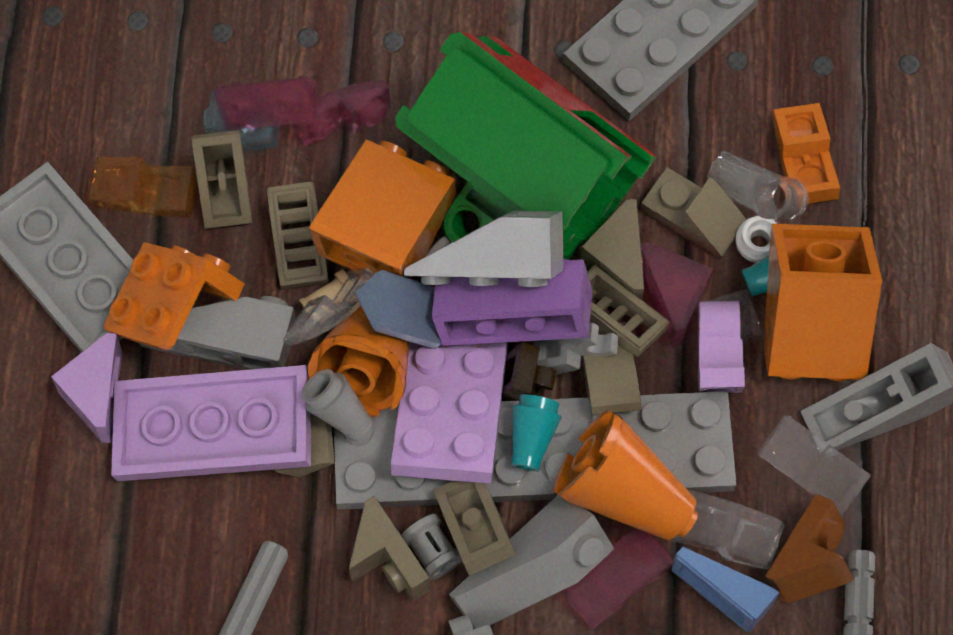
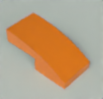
M820 103L773 109L777 144L792 206L838 200L840 185L829 152L831 139Z

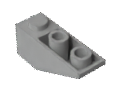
M512 211L404 268V276H421V283L427 285L451 283V277H469V284L475 286L499 284V278H518V285L523 287L548 285V279H552L564 271L563 212Z

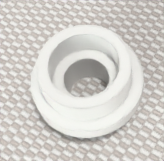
M755 216L745 220L739 226L736 234V247L745 259L757 263L769 255L772 223L777 224L773 219L766 216ZM761 236L767 240L768 244L764 247L756 246L751 242V238Z

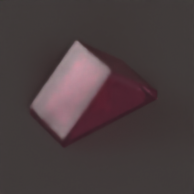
M651 242L642 244L640 247L644 281L657 312L671 322L666 333L672 348L681 346L697 314L699 302L703 301L709 288L713 269Z

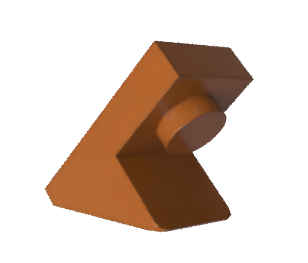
M815 494L765 577L771 587L780 592L778 595L780 601L788 604L853 581L854 577L844 558L832 552L839 546L846 526L833 500Z

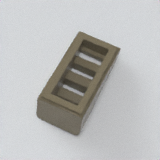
M303 182L267 188L281 290L329 283L325 258L318 255L314 241L313 246L287 250L284 247L285 244L313 240L309 230L310 226L282 230L281 225L310 221L311 225L318 213L314 183ZM316 260V266L295 269L287 268V263Z
M595 264L587 273L592 287V298L594 297L600 301L596 305L591 302L590 323L599 326L598 335H605L607 333L618 335V346L639 357L669 328L671 322ZM609 306L615 308L610 315L604 312ZM625 314L631 317L624 326L618 323ZM641 323L648 326L649 328L639 338L631 333Z

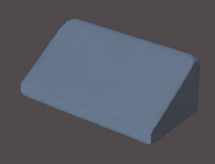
M380 270L355 292L374 331L434 349L441 345V340L432 319L435 287Z

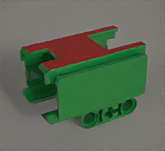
M464 32L450 34L440 49L447 56L413 107L410 109L408 106L403 105L395 117L398 129L468 181L444 218L446 236L452 242H455L468 235L465 220L471 211L478 217L479 228L512 211H562L563 259L569 260L579 245H584L613 215L636 180L643 178L657 156L497 37L482 36L476 38L471 33Z

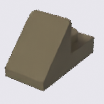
M666 167L644 198L640 207V211L720 260L736 239L739 226L747 220L714 179L709 177L701 188Z
M451 481L433 489L469 576L516 555L509 539V534L486 483Z
M372 496L365 501L350 561L349 572L351 581L357 580L386 561L387 564L382 567V570L393 589L397 593L405 590L412 602L430 592L429 577L375 496Z

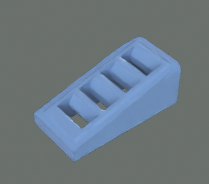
M682 547L676 553L672 571L746 632H751L775 604L780 593L760 581L685 547Z

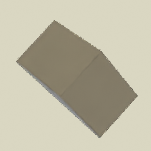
M240 130L191 136L204 228L252 223L246 162Z
M630 199L626 200L582 246L580 260H584L587 272L596 264L642 300L644 283L637 200Z

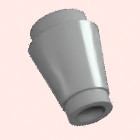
M324 369L314 374L305 384L302 398L306 402L307 411L346 434L351 439H358L368 432L372 425V417L367 413V410L343 374L334 373L330 369Z

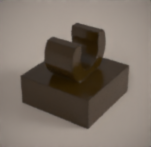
M521 342L507 353L502 401H519L522 394L543 397L545 389L553 390L557 371L550 367L537 365L539 347Z

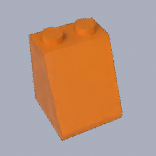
M366 139L309 227L318 255L367 278H371L380 270H385L414 280L415 276H404V268L425 258L457 194L455 179L450 177L451 172L433 161L426 160L424 164L409 159L406 157L407 152L391 142L381 141L380 145Z
M772 223L763 348L768 376H778L789 380L801 377L828 378L839 382L849 379L861 380L867 376L882 285V277L869 227Z

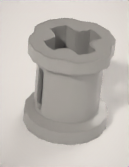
M431 514L418 520L401 534L406 544L411 546L424 566V571L428 575L429 581L444 576L462 562L458 549L453 548L439 527L442 521L437 514Z

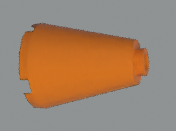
M358 302L314 349L307 366L309 379L324 369H330L334 373L343 374L367 410V413L371 417H377L381 410L391 407L392 411L396 408L405 393L409 341L374 331L362 306Z
M608 410L595 418L578 438L584 444L580 447L575 457L568 453L562 462L555 478L553 491L566 502L667 541L677 535L684 537L692 529L698 518V512L695 511V497L620 415H616Z

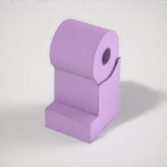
M700 301L698 305V393L721 391L742 393L745 387L743 343L742 339H740L739 301Z

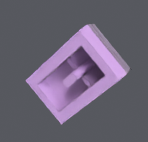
M116 333L104 334L51 376L60 396L102 443H112L114 381H119L123 352Z

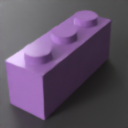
M563 259L564 271L552 279H548V285L519 286L518 278H499V284L475 286L469 284V277H451V283L435 285L432 319L442 346L589 338L592 287L584 260Z

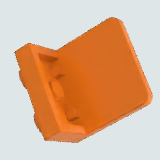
M143 242L138 255L132 262L131 269L117 298L110 307L104 328L109 333H115L119 337L167 351L176 343L200 291L237 301L245 283L228 273L231 265L218 257L206 253L203 257H200L176 245L169 249Z

